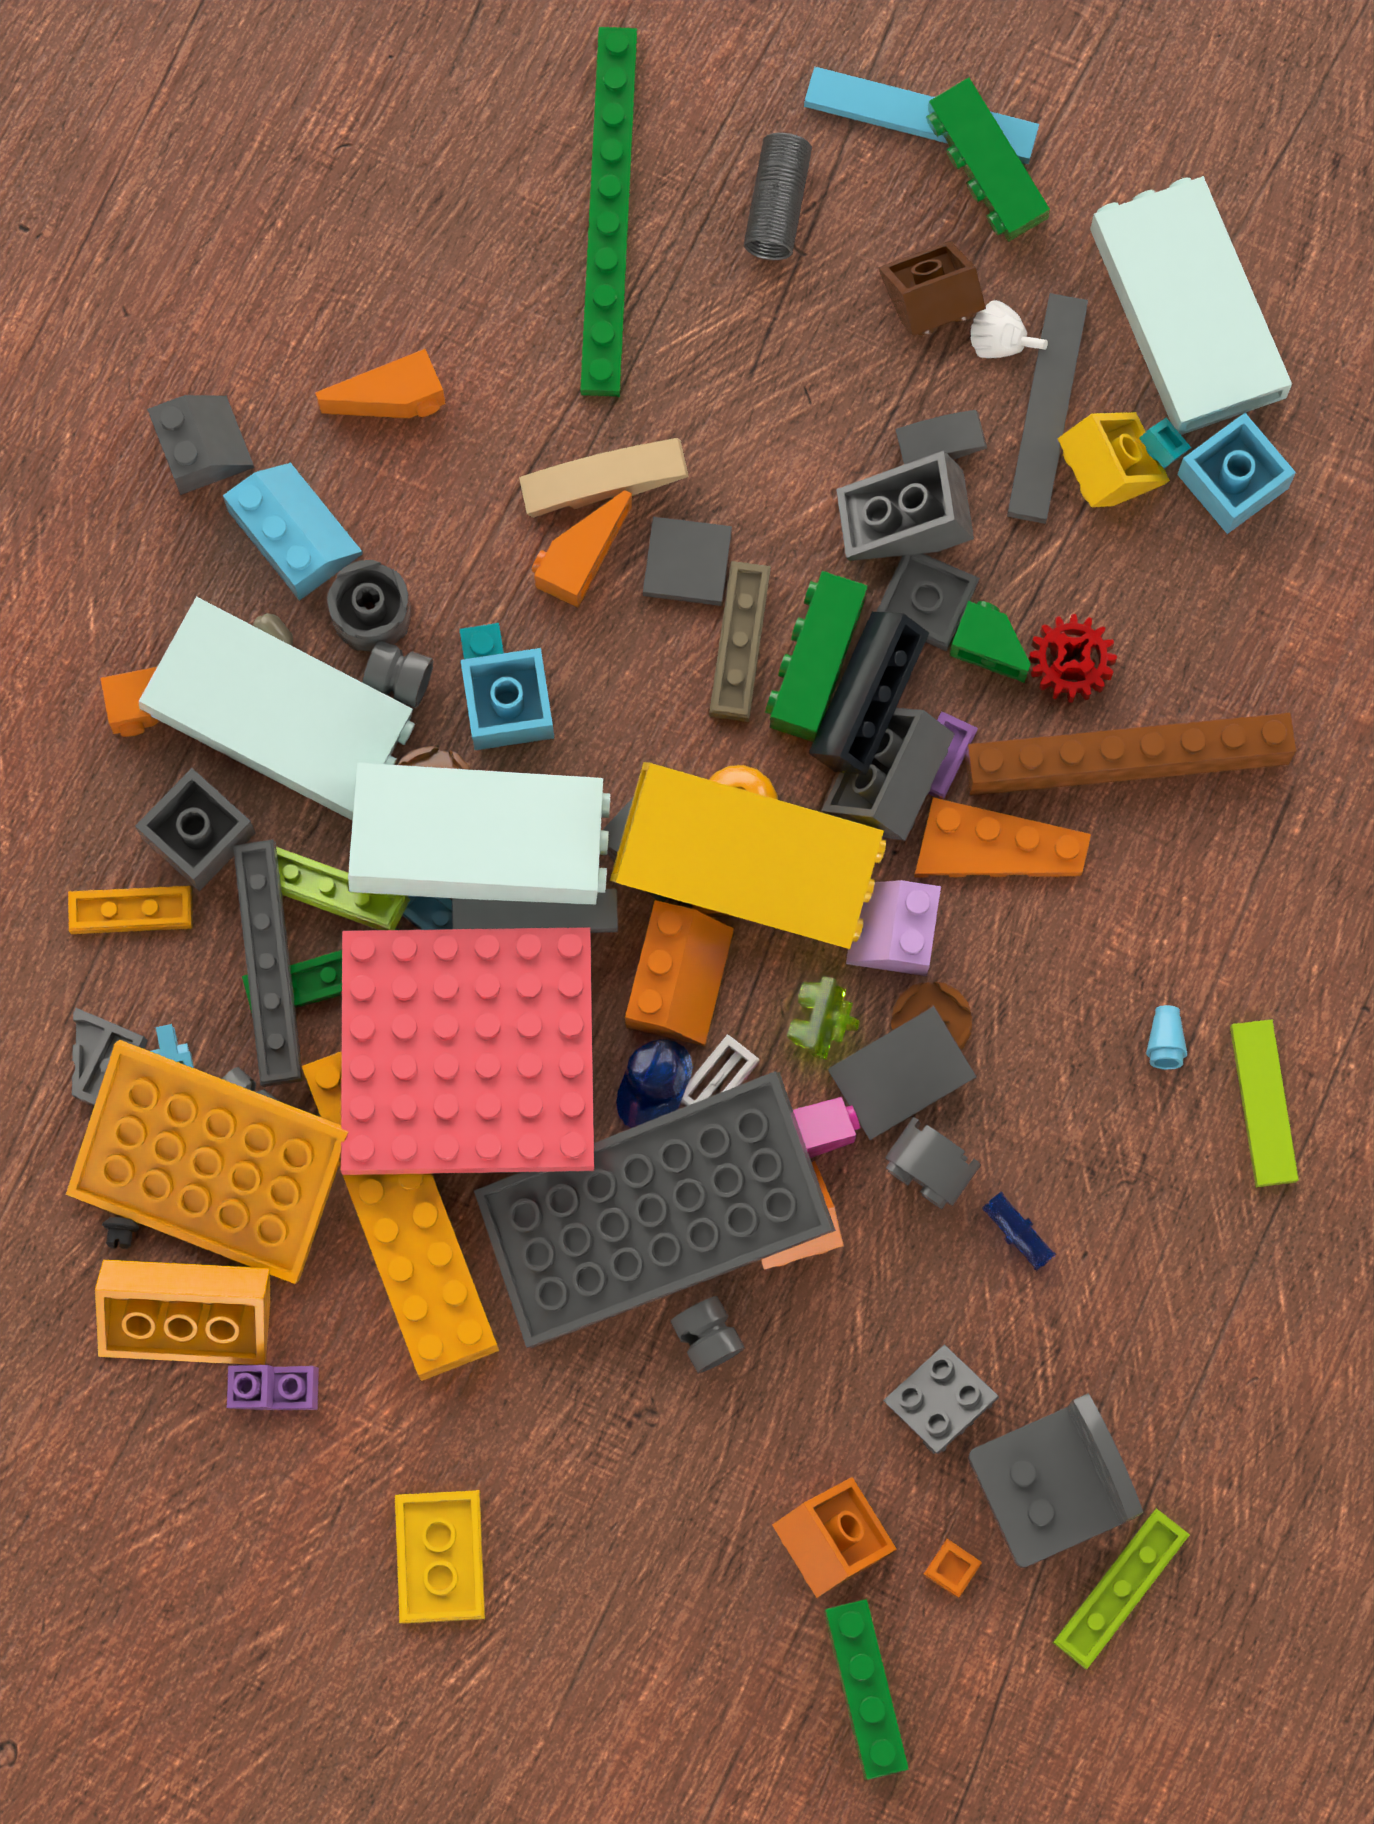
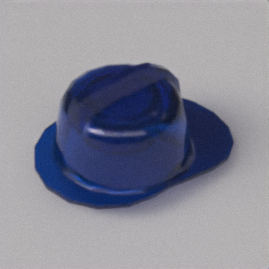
M658 1039L649 1041L637 1048L630 1056L616 1099L618 1115L625 1125L633 1128L678 1110L693 1071L691 1056L684 1046L674 1040Z

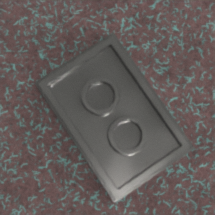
M934 1006L828 1069L849 1106H853L858 1121L869 1140L976 1078V1075Z

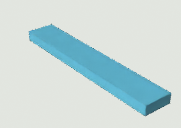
M814 67L804 107L947 143L943 135L937 137L926 119V116L930 114L928 112L929 101L935 97ZM991 112L1020 161L1029 164L1039 124Z

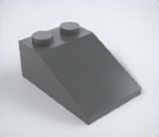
M945 451L836 489L845 554L849 561L939 552L974 539L964 472Z

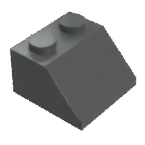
M184 395L147 409L180 495L255 468L227 396Z

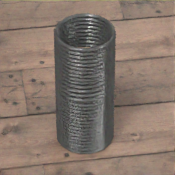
M778 132L763 138L743 245L749 253L762 259L783 260L793 255L812 151L811 144L798 135Z

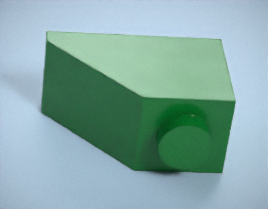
M968 601L949 656L1025 683L1031 663L1007 615L999 612L1000 609L989 602L978 601L976 604Z

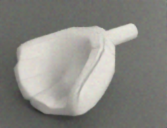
M997 300L990 301L985 306L986 309L977 312L973 319L971 343L976 350L977 356L980 358L1012 356L1020 353L1024 346L1046 350L1048 346L1047 340L1027 337V331L1020 316L1003 302Z

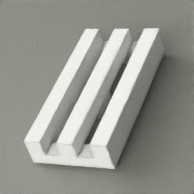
M727 1034L677 1095L676 1100L682 1105L689 1106L709 1098L743 1057L747 1062L723 1092L739 1086L757 1066L760 1059ZM728 1048L735 1051L734 1054L695 1101L689 1096Z

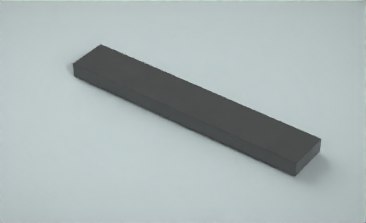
M1053 293L1049 294L1041 339L1048 341V346L1046 350H1038L1007 517L1046 524L1061 448L1057 438L1063 435L1088 300Z
M272 839L234 845L233 851L260 1085L268 1087L301 1082L304 1080L276 842Z

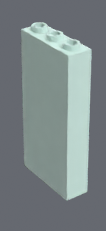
M1204 176L1194 180L1182 178L1172 183L1165 190L1156 193L1154 190L1144 191L1135 196L1133 201L1121 205L1110 203L1098 209L1093 216L1090 228L1170 422L1177 431L1183 435L1286 399L1292 382Z
M197 596L139 700V709L151 714V717L352 821L357 763L394 765L397 758L391 756L398 742L403 745L406 744L415 726V723L410 721L412 708Z
M357 763L348 874L349 892L596 905L597 892L605 893L607 868H599V855H607L609 831L601 830V818H609L610 793H603V778Z

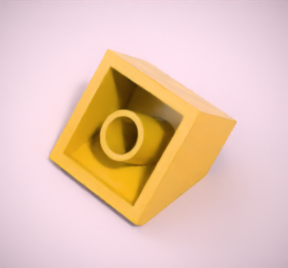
M1136 412L1090 414L1057 438L1063 449L1064 459L1073 469L1080 484L1081 494L1091 507L1115 506L1165 485L1170 481L1164 468L1148 454L1146 446L1139 439L1146 431Z

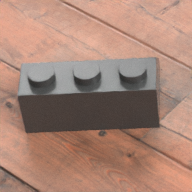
M896 708L867 774L860 775L840 772L822 812L883 830L882 838L905 841L908 833L914 826L915 818L925 797L930 792L932 782L948 753V748L955 734L924 710Z

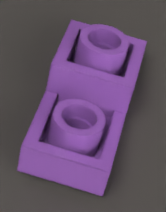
M270 1365L228 1366L227 1408L318 1410L319 1368L315 1366L273 1367Z

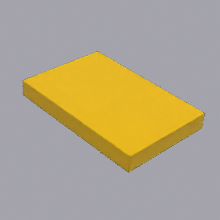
M480 1491L395 1495L400 1624L485 1619Z

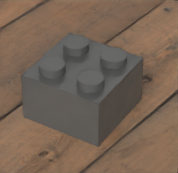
M193 768L135 825L140 837L199 891L233 858V846L246 844L256 834L251 821Z

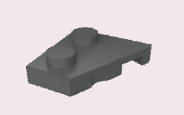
M75 1008L73 1021L76 1023V1044L73 1045L72 1061L75 1064V1072L72 1075V1096L77 1100L95 1106L114 1044L122 1040L145 1049L148 1040L142 1035Z

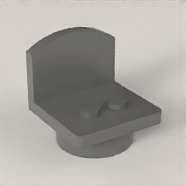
M1089 1393L1072 1400L1064 1409L972 1449L968 1455L970 1465L1014 1562L1020 1568H1026L1129 1522L1143 1513L1125 1464Z

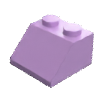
M902 880L875 882L871 899L868 903L863 902L859 918L863 919L862 932L857 942L852 941L851 948L848 949L846 964L927 976L941 886Z

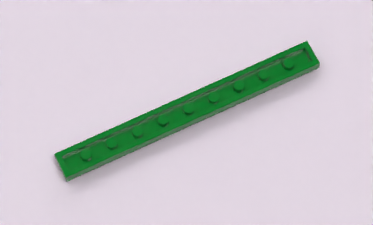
M599 27L580 386L581 395L620 397L637 28Z

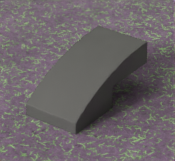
M977 410L943 415L895 429L904 465L941 451H945L954 460L987 449Z

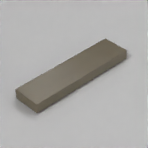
M731 561L709 717L749 722L771 566Z

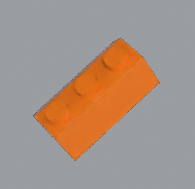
M655 900L625 1015L626 1028L705 1046L734 928L697 910Z

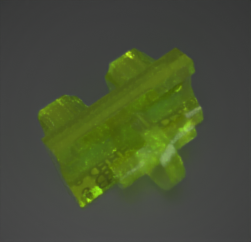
M823 976L821 983H802L798 995V1003L802 1007L813 1009L810 1022L793 1019L790 1023L787 1038L792 1043L806 1048L814 1057L827 1060L831 1042L842 1043L845 1030L857 1031L860 1021L850 1016L853 1003L843 1000L846 990L835 984L836 980L834 978Z

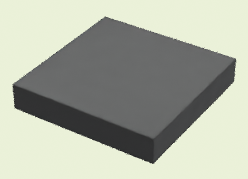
M653 517L643 596L722 606L732 526Z
M923 553L903 555L876 612L906 614L929 632L926 643L947 652L967 603L971 601L980 578Z

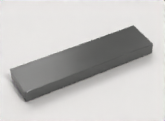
M606 889L605 893L597 892L596 905L452 898L453 929L590 927V933L618 932L617 889Z

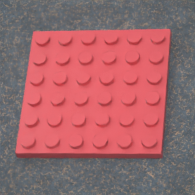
M590 927L342 931L341 1129L348 1131L345 1141H341L342 1175L594 1171Z

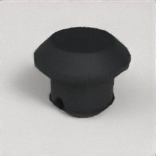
M109 1217L102 1223V1226L108 1229L106 1244L110 1248L117 1249L119 1242L121 1249H128L131 1246L132 1232L139 1230V1226L132 1219Z

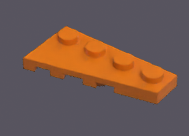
M933 797L914 878L929 877V875H949V877H966V875H990V877H1006L1007 875H1028L1029 877L1081 876L1091 834Z

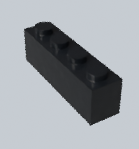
M871 612L808 752L810 755L834 772L867 774L929 635L927 630L904 613Z

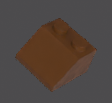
M951 240L878 267L901 323L913 336L917 334H931L941 325L952 321L968 320L976 312L986 309L976 267Z

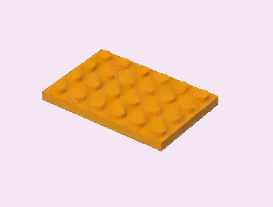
M119 1040L114 1044L66 1195L124 1218L132 1219L137 1223L247 1266L270 1268V1275L296 1284L302 1275L341 1160V1141H345L348 1131L341 1129V1125Z

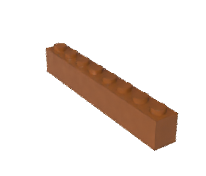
M1291 713L973 743L967 746L965 764L969 796L1289 765L1296 753Z

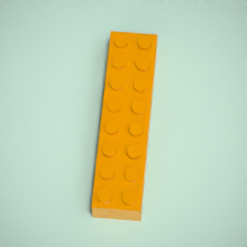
M342 1051L302 1066L320 1117L341 1125ZM432 1173L343 1175L420 1380H426L499 1351Z

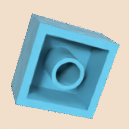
M1243 413L1185 456L1177 475L1228 534L1288 490L1296 472L1249 416Z
M541 648L461 660L474 750L554 738Z

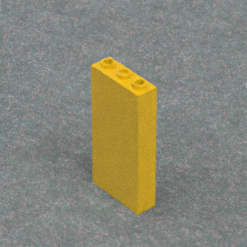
M643 762L610 881L850 949L852 941L857 942L862 932L863 919L859 918L863 902L868 903L871 899L875 880L871 879L874 864H879L883 858L886 840L882 839L884 831L653 763Z

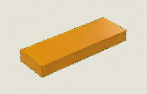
M191 886L68 891L70 934L192 929Z

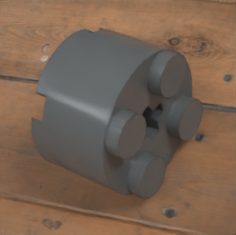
M361 560L347 565L337 574V578L329 589L327 602L333 626L339 637L349 647L357 651H373L378 641L394 645L407 634L411 620V605L406 584L397 571L382 565L378 561ZM372 602L375 608L367 610L365 604Z
M913 1117L886 1155L885 1159L889 1162L886 1169L891 1175L907 1186L912 1180L923 1187L920 1191L922 1196L938 1208L943 1209L946 1203L953 1206L981 1164L974 1158L970 1164H967L965 1161L968 1157L963 1155L965 1153L963 1149L928 1125L920 1131L918 1128L921 1123Z

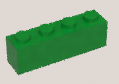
M970 77L929 101L928 112L930 114L926 116L927 122L937 137L943 135L950 146L946 149V152L957 170L963 167L970 180L966 182V185L975 201L978 203L983 200L990 211L986 217L996 235L1003 233L1007 241L1010 242L1049 218V206Z
M825 571L821 572L818 583L810 582L804 599V604L809 605L805 619L797 618L791 640L797 642L792 655L785 653L779 669L778 676L784 678L779 692L772 690L766 706L765 713L771 715L770 728L811 742L814 741L825 717L860 617L868 585Z
M867 1599L825 1609L824 1616L864 1780L909 1770Z

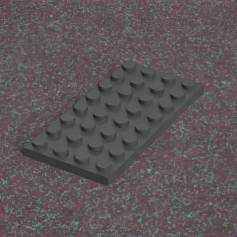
M776 1071L595 1142L594 1171L520 1172L474 1191L526 1348L541 1345L836 1231L780 1072Z

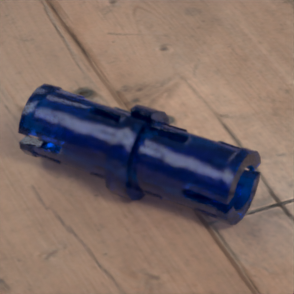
M1002 1191L982 1207V1210L988 1214L1006 1235L1004 1240L1007 1244H1014L1034 1267L1036 1272L1056 1256V1253L1050 1249L1032 1228L1034 1223L1031 1219H1024L1004 1196Z

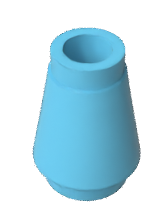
M1163 1005L1155 1009L1146 1055L1150 1058L1151 1066L1155 1068H1179L1183 1065V1058L1187 1056L1180 1009L1178 1007Z

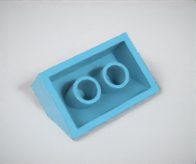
M291 463L254 472L223 495L230 515L299 601L363 554L362 550Z

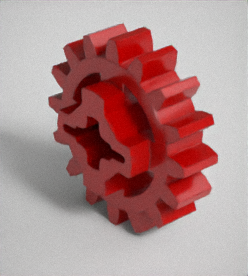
M1072 614L1069 623L1064 624L1062 618L1057 616L1054 620L1053 629L1046 624L1042 625L1040 633L1043 638L1034 636L1031 646L1036 650L1029 653L1028 659L1031 663L1037 665L1032 668L1030 674L1032 677L1042 676L1043 679L1039 689L1042 691L1049 686L1054 689L1052 698L1055 700L1061 693H1067L1068 702L1073 703L1075 695L1081 693V696L1087 701L1091 696V688L1101 693L1105 687L1102 679L1111 680L1114 671L1108 666L1115 665L1117 655L1107 652L1113 649L1114 640L1107 639L1103 641L1102 637L1106 628L1101 626L1093 630L1091 628L1092 618L1090 617L1085 620L1084 624H1080L1076 614ZM1067 635H1076L1080 637H1068ZM1047 648L1050 649V654L1055 658L1050 668L1046 660ZM1095 649L1099 658L1097 669L1094 667L1095 663L1090 659V655ZM1082 652L1079 662L1073 659L1064 664L1066 655L1073 657L1075 654L1078 655ZM1064 679L1077 680L1078 682L1065 681Z

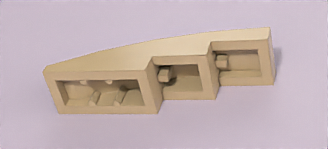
M674 438L596 454L519 477L526 512L534 518L566 506L578 509L610 497L614 498L624 490L632 493L633 496L689 476L681 440Z

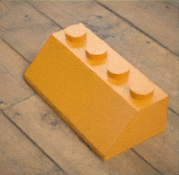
M103 1260L95 1288L98 1357L265 1365L271 1302L270 1268Z

